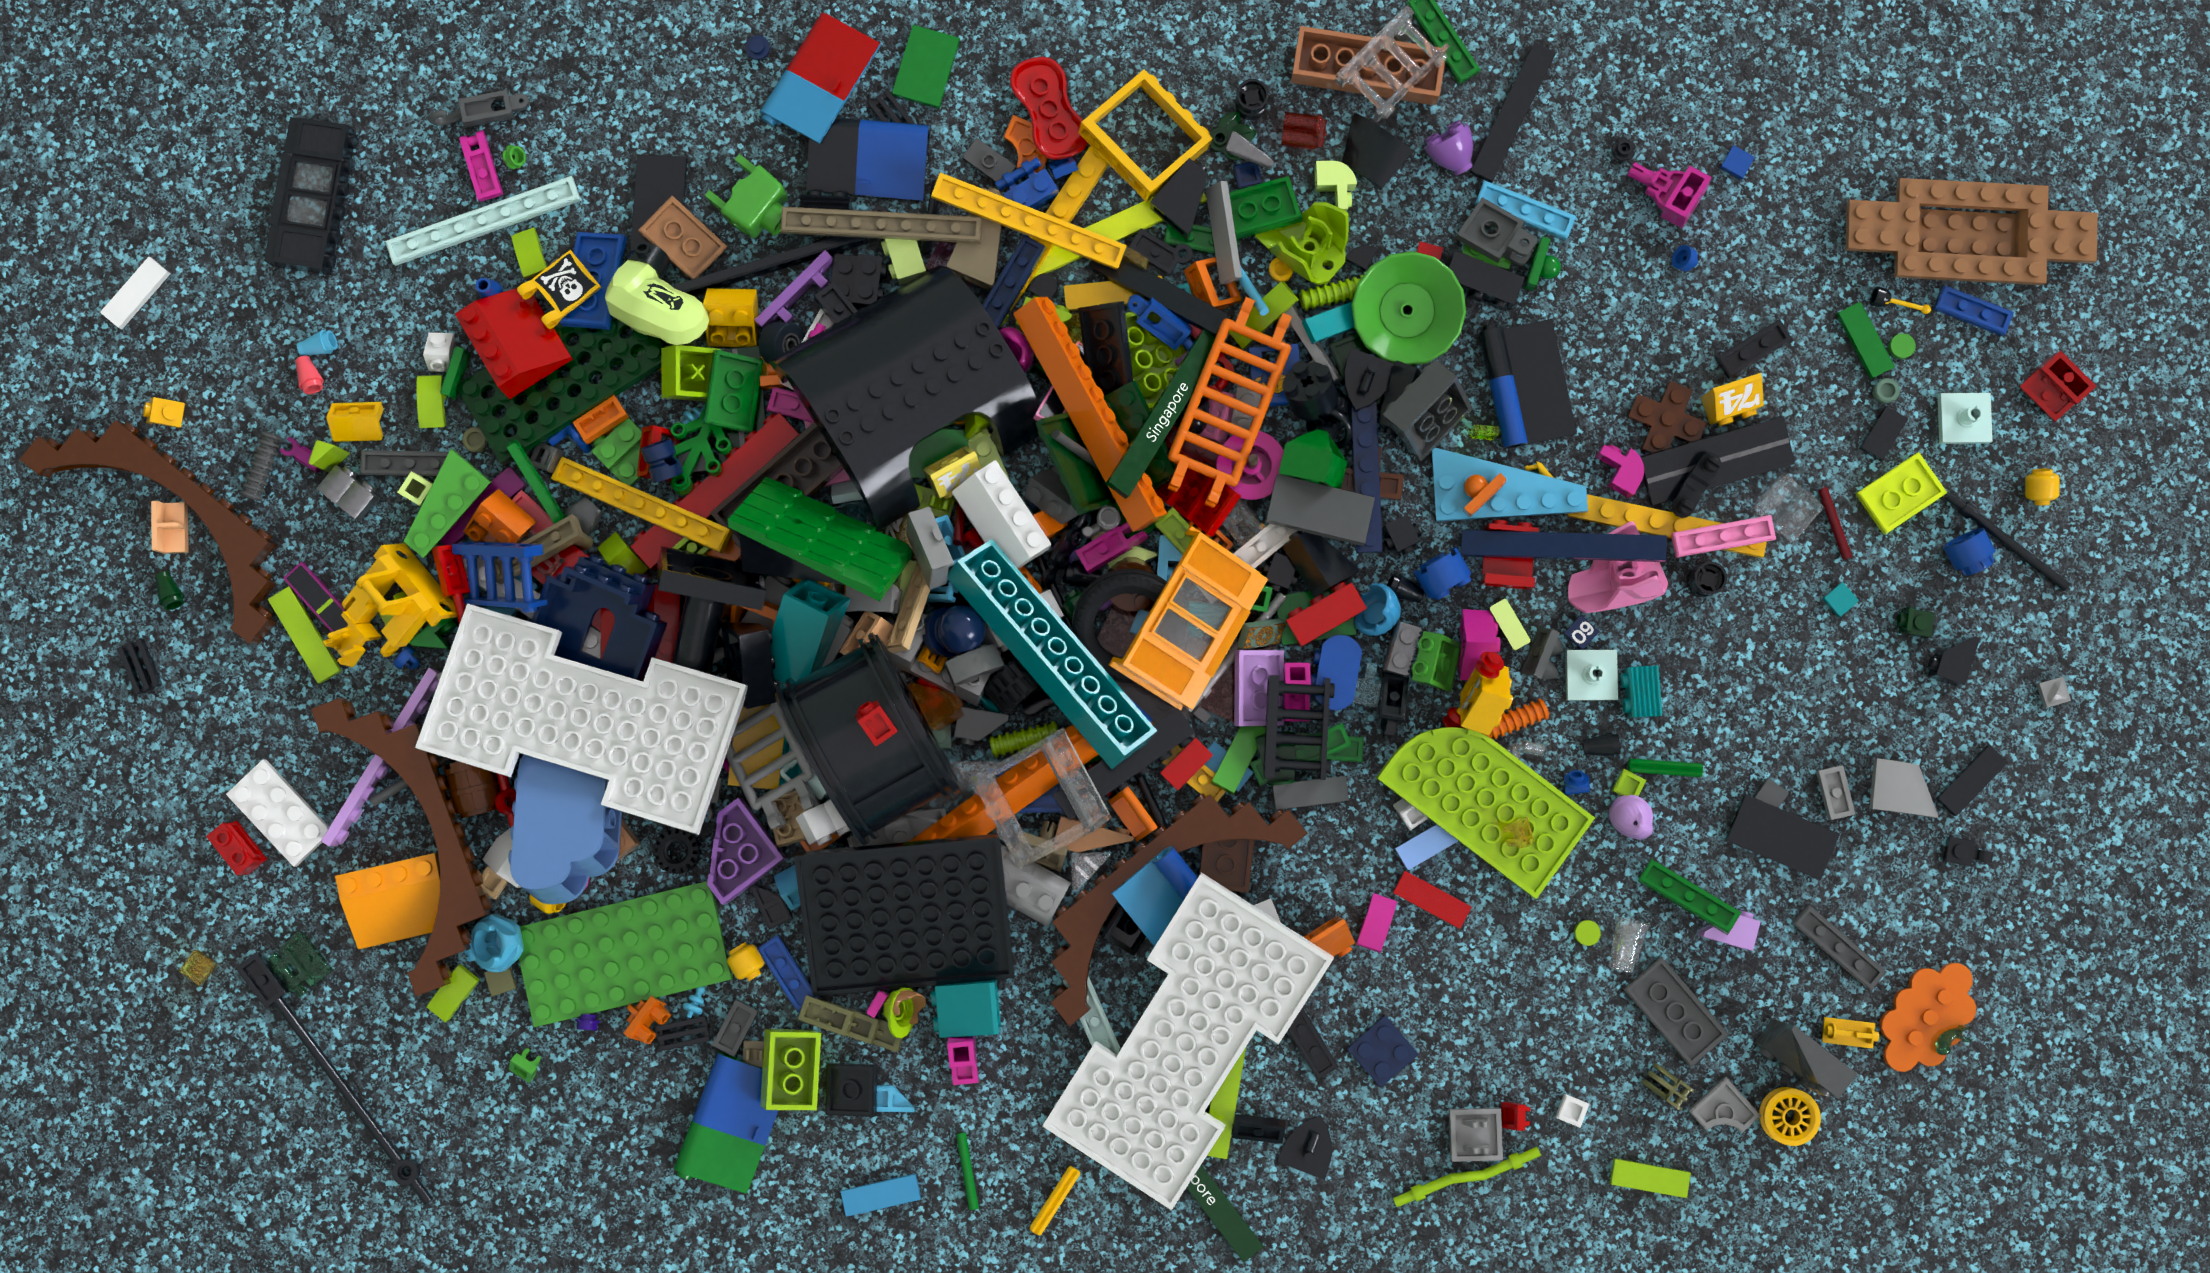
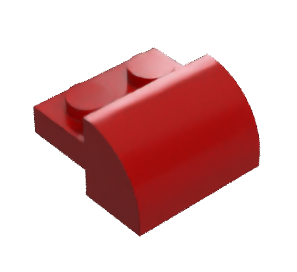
M2058 351L2041 363L2018 387L2053 422H2056L2073 405L2078 404L2096 385L2062 351Z

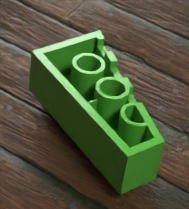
M450 449L403 542L421 557L425 558L492 481L458 452Z

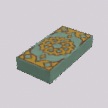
M1278 618L1244 623L1237 646L1244 650L1277 645L1280 643L1286 622Z

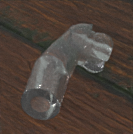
M1522 741L1509 745L1507 751L1520 760V753L1542 756L1545 746L1531 741Z

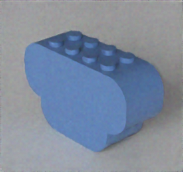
M523 755L519 762L518 777L514 781L516 801L512 805L514 826L510 830L512 850L508 854L511 875L519 886L542 903H568L581 895L587 885L588 877L603 875L616 863L620 850L622 811L601 805L609 780Z

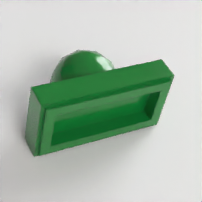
M1542 236L1537 242L1524 289L1533 291L1538 284L1539 277L1553 279L1559 275L1561 263L1558 258L1553 255L1546 256L1550 238Z

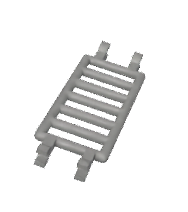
M724 618L722 623L730 622L729 618ZM723 647L715 651L713 664L724 658ZM724 674L720 677L727 679V674ZM776 696V703L769 704L766 708L736 724L732 738L773 714L780 728L738 753L735 752L730 742L726 754L753 810L763 808L770 829L776 827L778 829L787 824L786 819L779 812L774 800L796 789L804 811L820 805L819 800L812 793L808 785V781L815 775ZM785 737L791 751L747 776L740 762ZM796 759L803 773L758 798L752 784Z

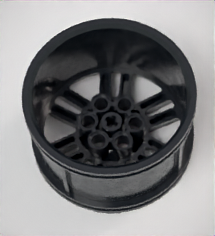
M873 632L868 635L869 642H866L863 638L859 639L860 647L797 682L792 678H788L786 680L787 687L783 683L775 686L783 711L810 765L840 816L862 845L870 842L869 836L877 839L879 837L878 830L935 798L941 795L946 799L951 798L950 790H953L955 794L961 792L957 782V775L927 724L924 712L911 689L907 688L880 637ZM875 700L878 701L898 730L897 733L876 747L854 716L858 713L857 709L868 701L872 703Z

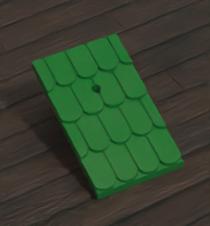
M768 477L762 480V483L752 491L743 501V504L728 518V527L739 532L742 572L843 584L879 602L913 557L912 548L907 543L878 532L876 527L836 512L834 507L802 495L801 490Z

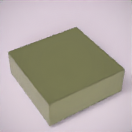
M511 966L503 972H484L491 997L518 988Z

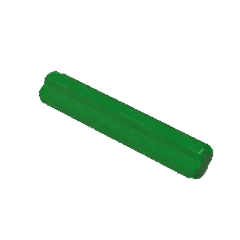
M1633 758L1629 759L1627 763L1628 771L1635 773L1701 777L1703 774V765L1701 763Z

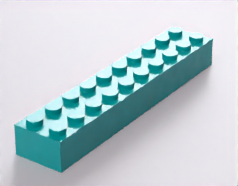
M992 539L955 563L947 578L1111 769L1115 768L1151 739L1157 732L1156 728Z

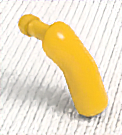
M1540 462L1525 466V471L1538 469L1539 474L1554 478Z

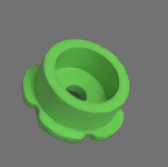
M506 146V150L502 153L504 163L510 169L520 168L526 161L524 150L519 146Z

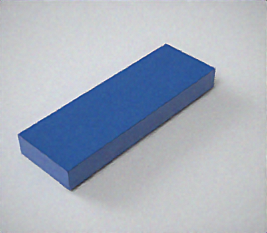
M1946 285L1941 287L1933 310L2000 336L2006 335L2014 313Z
M778 934L757 949L798 1013L802 1009L806 995L813 997L812 987Z

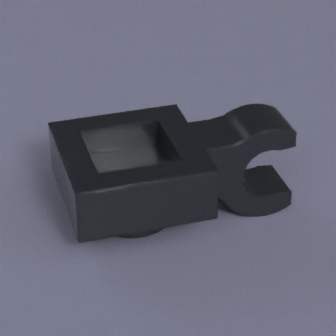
M1947 837L1943 862L1971 866L1972 860L1992 862L1994 852L1974 849L1975 841Z

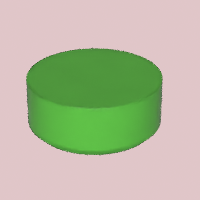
M1904 333L1894 336L1888 344L1891 356L1900 360L1911 356L1916 348L1914 339Z

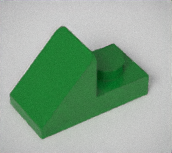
M458 618L441 619L434 627L429 624L412 638L409 643L419 648L451 650V646L442 634L446 635L452 632L457 627Z

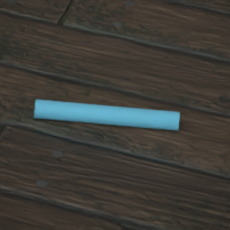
M1241 267L1242 278L1238 279L1249 298L1255 300L1254 305L1260 315H1266L1269 312V308Z

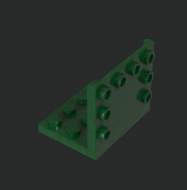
M1136 380L1104 396L1105 402L1116 416L1120 429L1127 435L1129 445L1150 413V409ZM1067 412L1045 417L1035 422L1038 428V435L1044 441L1049 451V458L1059 472L1060 482L1066 488L1070 496V503L1078 515L1117 503L1109 487L1105 484L1106 482L1100 471L1051 437L1054 430H1059L1088 450ZM1163 441L1145 470V474L1150 477L1152 485L1173 475L1176 469L1175 462L1168 459L1169 449L1165 441Z

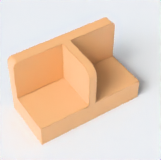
M151 501L152 550L163 554L189 553L188 504L185 502L162 503L160 501Z

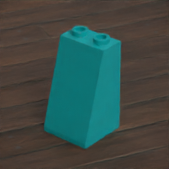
M802 580L783 594L771 633L773 643L770 645V649L775 660V669H773L775 680L786 684V680L792 678L797 682L822 668L850 603V598L811 580Z

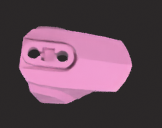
M1633 521L1608 533L1640 535ZM1593 560L1590 569L1571 575L1568 586V601L1584 613L1617 609L1640 604L1664 595L1668 587V581L1660 562Z

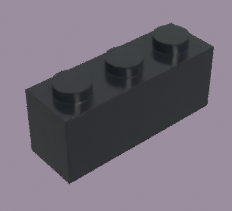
M1456 250L1448 265V268L1454 272L1464 293L1470 294L1469 297L1479 302H1483V300L1493 303L1492 306L1502 311H1506V309L1511 310L1515 305L1525 279L1523 276Z

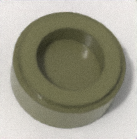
M478 427L469 428L463 434L462 442L464 447L473 453L483 452L489 445L481 429Z

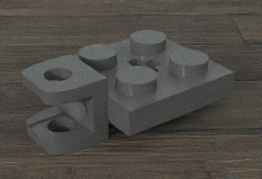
M1483 197L1456 236L1457 240L1497 263L1503 257L1519 266H1524L1527 263L1537 243L1534 235L1522 229L1525 221ZM1490 226L1494 227V228H1495V229H1494V233H1495V234H1488V233H1486V230L1484 229V227H1485V228H1490Z

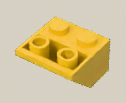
M707 288L703 302L709 317L706 329L707 346H757L758 324L755 321L759 315L757 289Z

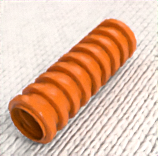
M1539 698L1536 703L1532 701L1529 702L1528 706L1524 704L1522 708L1516 707L1515 711L1508 710L1507 714L1503 712L1499 726L1494 727L1490 735L1486 736L1495 740L1498 739L1499 735L1501 737L1505 736L1506 732L1511 734L1512 730L1518 731L1520 727L1526 728L1527 724L1531 726L1534 725L1535 721L1539 723L1541 719H1549V711L1545 702Z

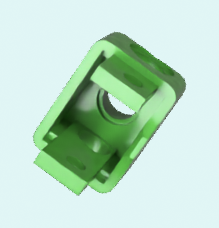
M739 154L735 161L749 176L739 179L734 185L732 195L727 203L710 190L706 193L705 197L710 204L721 211V214L728 223L750 238L758 237L763 229L776 236L781 232L782 207H784L783 205L786 203L788 195L783 185L761 165L756 167Z

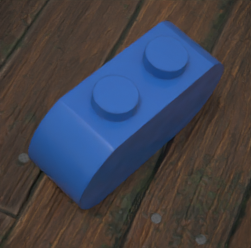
M1345 635L1330 637L1320 646V650L1315 649L1313 664H1316L1317 668L1316 673L1311 674V685H1323V677L1330 678V683L1335 684L1334 698L1329 699V711L1342 710L1354 701L1362 649L1353 638ZM1312 695L1316 704L1322 708V695Z

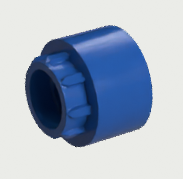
M1984 528L1964 533L1943 546L1954 570H1961L1965 576L1978 573L1994 563L1992 554L1996 550Z

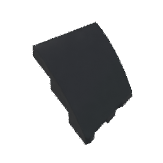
M1355 113L1352 117L1342 163L1353 171L1359 181L1365 177L1379 190H1382L1412 155L1413 150L1382 127Z

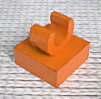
M767 364L768 376H760V386L764 390L773 389V386L781 389L788 388L780 383V378L771 364Z

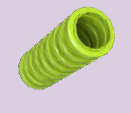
M1361 275L1358 279L1357 277H1353L1352 280L1347 278L1345 282L1339 280L1337 284L1331 282L1328 286L1327 284H1323L1322 287L1317 285L1315 289L1309 287L1307 291L1300 289L1299 298L1302 309L1308 311L1309 308L1316 309V306L1322 308L1324 304L1330 306L1332 302L1338 304L1339 301L1346 302V299L1352 301L1357 283L1364 275Z
M1051 721V724L1048 725L1043 723L1044 726L1038 724L1036 728L1030 726L1028 730L1022 728L1020 732L1014 730L1012 734L1006 732L1004 736L998 734L996 738L990 736L989 741L992 754L995 758H998L999 754L1006 756L1007 752L1014 754L1015 750L1021 752V749L1024 748L1025 750H1029V747L1032 746L1037 748L1036 745L1042 747L1044 743H1047L1059 734L1055 721Z

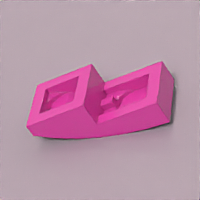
M1375 893L1372 894L1356 945L1378 953L1381 952L1397 901Z

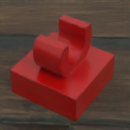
M1501 1102L1502 1128L1525 1131V1126L1530 1125V1121H1525L1526 1111H1530V1107L1520 1103Z

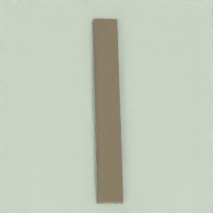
M782 207L781 233L981 244L982 217Z

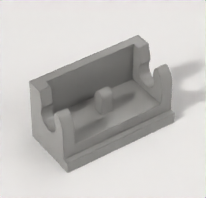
M893 584L879 602L846 585L845 596L851 599L846 612L866 611L897 614L903 591Z

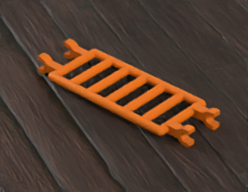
M1248 297L1242 303L1236 321L1229 318L1223 319L1168 453V459L1177 463V466L1167 489L1177 493L1187 468L1215 479L1205 502V505L1212 508L1217 505L1224 484L1232 487L1237 486L1291 352V346L1282 342V339L1292 316L1282 313L1272 337L1247 327L1245 324L1255 303V300ZM1229 330L1280 351L1276 363L1274 364L1225 343ZM1220 352L1271 373L1267 385L1265 386L1216 365ZM1211 374L1262 395L1258 408L1207 387ZM1202 396L1254 417L1249 430L1198 409ZM1193 418L1244 439L1240 453L1190 432L1189 428ZM1184 441L1236 462L1231 475L1180 454Z

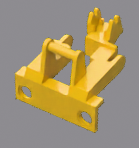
M405 543L381 545L373 555L376 561L356 581V586L343 600L342 606L347 611H343L341 616L348 623V626L327 635L329 639L322 642L325 646L337 650L342 658L337 660L339 664L350 666V668L354 667L366 651L363 647L364 643L380 639L381 635L370 623L378 612L381 615H394L381 631L388 639L380 650L383 657H389L400 647L407 646L426 621L434 627L441 619L457 617L452 599L450 597H443L441 586ZM396 551L404 553L407 559L400 557ZM395 581L408 596L392 601H386L384 598ZM440 604L448 606L451 612L444 610Z

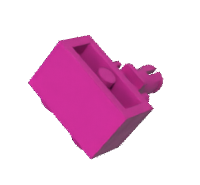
M1637 162L1633 164L1627 175L1646 185L1647 190L1645 194L1652 197L1657 207L1662 210L1661 217L1682 229L1707 191L1712 178L1692 166H1689L1686 172L1677 170L1668 172L1663 168L1653 172Z

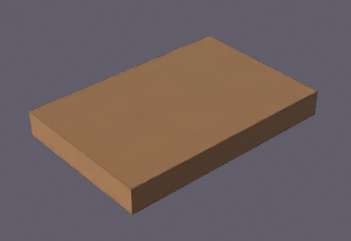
M673 196L638 230V233L649 243L661 248L669 257V261L690 280L700 277L728 247Z

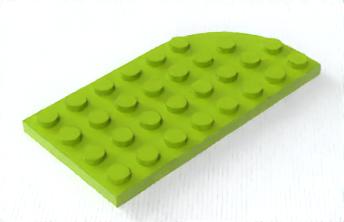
M1443 727L1422 732L1401 745L1376 776L1377 780L1534 899L1538 898L1595 819L1594 816L1488 736L1470 729Z

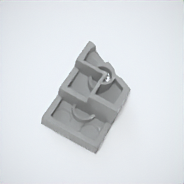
M1874 759L1869 809L1938 818L1937 810L1919 765L1887 759Z

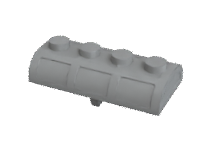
M1001 844L1007 905L1048 926L1071 882Z

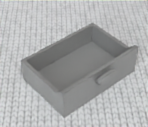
M930 506L908 513L906 535L929 589L946 585L948 569L954 564V561Z

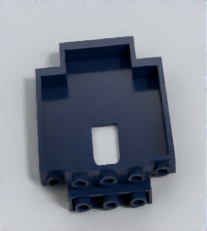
M590 554L589 557H579L575 566H564L563 572L558 573L557 576H547L539 599L547 600L548 605L537 607L531 622L562 632L554 656L644 681L651 658H655L667 626V622L660 620L659 614L647 611L656 585L648 582L649 578L642 574L634 573V575L626 572L627 568L618 564L610 566L604 563V558ZM601 608H607L613 613L615 623L603 657L600 659L582 651L595 613Z

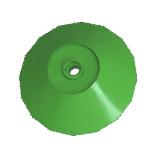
M1414 251L1390 254L1371 265L1357 283L1352 302L1354 328L1365 347L1383 360L1392 363L1400 361L1408 365L1428 363L1446 353L1461 334L1466 315L1464 290L1454 272L1433 256ZM1403 307H1411V314H1404Z

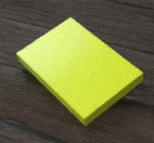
M1917 452L1855 495L1883 535H1885L1947 494V491L1921 454Z

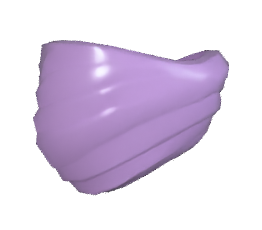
M1623 795L1613 801L1609 809V819L1618 832L1626 837L1637 840L1646 839L1653 833V813L1645 800L1636 795Z

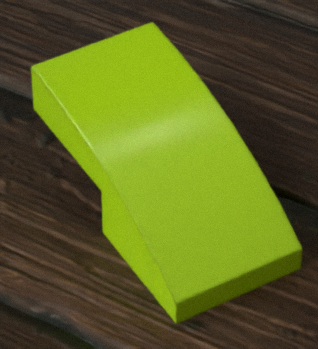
M534 227L511 235L524 279L535 277L547 268L542 253L543 249Z
M443 375L417 376L419 428L446 426L444 409L446 397L440 392L444 382Z
M461 964L451 973L452 977L449 978L451 984L440 987L426 1007L445 1023L453 1017L461 1003L469 997L480 980Z

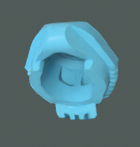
M498 914L485 916L474 925L471 931V949L464 951L467 956V961H476L485 970L491 972L506 971L519 959L524 950L521 928L513 920Z

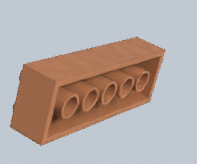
M1300 26L1290 83L1436 106L1440 97L1447 49Z

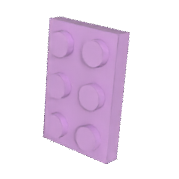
M1235 650L1234 726H1265L1268 675H1279V681H1284V650ZM1284 693L1283 696L1278 697V706H1282L1283 709ZM1284 719L1277 721V726L1284 725Z

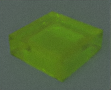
M1474 424L1470 429V437L1474 439L1494 440L1499 435V426Z

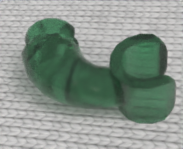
M1959 1025L1954 1029L1943 1032L1936 1040V1052L1940 1055L1950 1054V1046L1955 1038L1963 1042H1970L1972 1039L1962 1037V1033L1964 1030L1972 1029L1965 1025Z

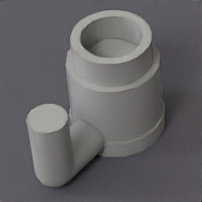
M1112 506L1101 508L1097 514V522L1090 527H1085L1083 529V536L1089 539L1101 531L1106 533L1117 526L1120 527L1121 516L1119 511Z

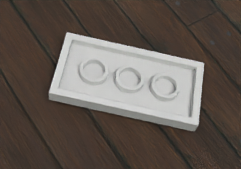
M265 759L260 761L226 794L293 867H297L322 843L321 840L329 829L325 821Z

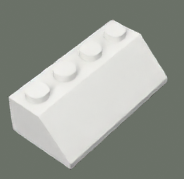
M996 460L975 472L951 492L983 542L986 543L992 539L1017 569L1049 550L1051 542Z

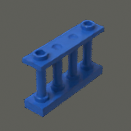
M467 541L452 544V553L463 555L467 562L470 593L469 597L463 598L465 604L481 608L483 606L521 608L522 612H535L537 607L548 605L547 600L534 599L531 572L533 556L543 555V544ZM481 556V560H484L487 596H481L479 591L477 558ZM497 557H499V561H502L505 597H498L494 561ZM515 557H517L521 567L523 598L515 597L512 560H515Z

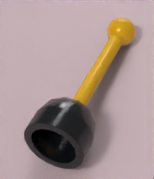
M1878 286L1874 288L1870 298V305L1875 307H1885L1889 303H1894L1921 310L1923 314H1928L1931 311V307L1928 304L1922 306L1892 298L1889 290Z

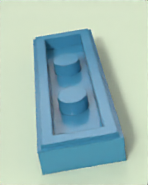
M916 1173L841 1190L846 1217L921 1200Z

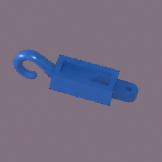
M1138 295L1129 297L1127 306L1137 315L1136 322L1175 351L1181 344L1189 351L1194 342L1189 337L1191 326L1154 298L1147 302ZM1151 311L1161 317L1159 322L1155 323L1147 317Z

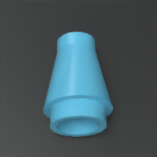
M321 330L304 341L297 343V349L301 356L331 354L338 346L336 337L330 330Z

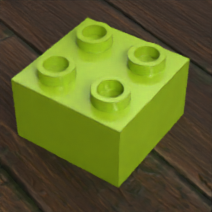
M684 345L661 348L662 398L706 401L713 350L716 348Z

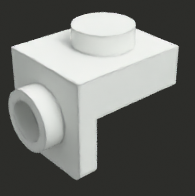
M428 333L423 356L429 371L447 372L455 344L453 333Z

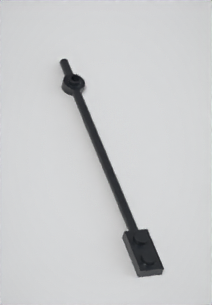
M260 952L254 953L235 969L263 1006L269 1008L274 1004L393 1162V1179L400 1185H410L423 1204L427 1205L433 1200V1197L418 1179L421 1172L418 1162L411 1158H402L282 997L289 993L288 989ZM406 1166L411 1169V1175L405 1174L404 1169Z

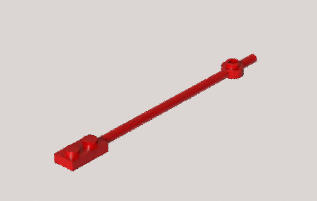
M452 545L436 546L432 548V553L443 597L452 596L460 625L466 608L463 595L470 593L462 556L452 553ZM496 773L501 791L496 795L495 805L500 813L507 815L511 830V827L514 826L512 805L516 801V791L510 787L508 776Z

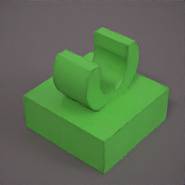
M527 1048L521 1055L518 1053L514 1055L510 1060L509 1070L530 1083L536 1076L541 1057L538 1055L534 1061H528L526 1057L529 1055L530 1049Z

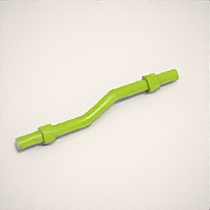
M1537 1146L1520 1154L1516 1152L1509 1155L1508 1159L1483 1170L1450 1173L1422 1186L1420 1184L1411 1187L1410 1191L1394 1197L1393 1200L1396 1207L1414 1200L1418 1202L1425 1199V1195L1451 1184L1483 1181L1512 1168L1514 1170L1523 1167L1524 1163L1540 1157L1541 1153Z

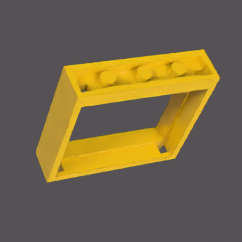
M1145 69L1081 122L1078 131L1088 144L1145 202L1157 194L1189 158L1195 161L1209 148L1213 139L1209 131L1205 127L1200 126L1193 119L1192 114L1176 102L1174 95L1168 91L1166 92L1159 84L1157 78L1149 74ZM1139 87L1196 143L1153 181L1096 124Z

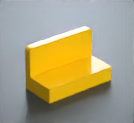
M382 402L332 403L326 419L333 441L382 440L383 433L379 422L384 410Z

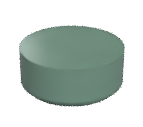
M1884 378L1873 386L1872 394L1877 402L1889 404L1898 398L1900 388L1893 379Z

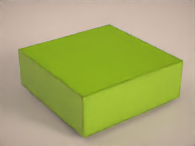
M1622 769L1611 791L1620 796H1639L1646 780L1626 769Z

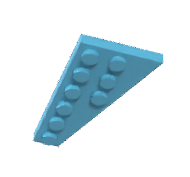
M1439 448L1432 450L1436 522L1588 512L1586 486ZM1501 473L1506 478L1505 485L1474 515L1468 517L1463 512V509L1473 498H1470L1464 492L1465 480L1471 475L1478 474L1485 477L1489 484Z

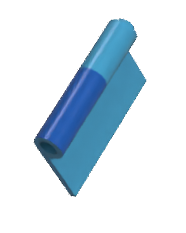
M1169 846L1111 894L1155 947L1198 877L1173 846Z

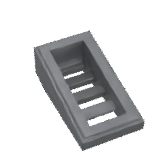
M1232 132L1226 147L1227 153L1268 169L1273 168L1274 161L1237 132Z
M540 443L535 447L530 461L533 466L553 474L561 457H565L566 453L550 445ZM532 449L526 452L528 458L530 456ZM543 449H545L540 463H538Z

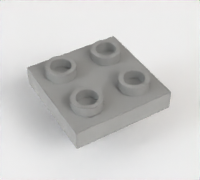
M1501 1108L1449 1109L1450 1160L1452 1162L1503 1160Z

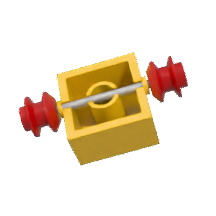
M1483 652L1480 660L1476 662L1475 669L1460 692V707L1449 708L1448 715L1444 716L1443 724L1445 727L1467 728L1490 735L1493 728L1499 726L1504 710L1510 708L1513 696L1510 695L1512 679L1509 678V667L1504 666V661L1498 653Z

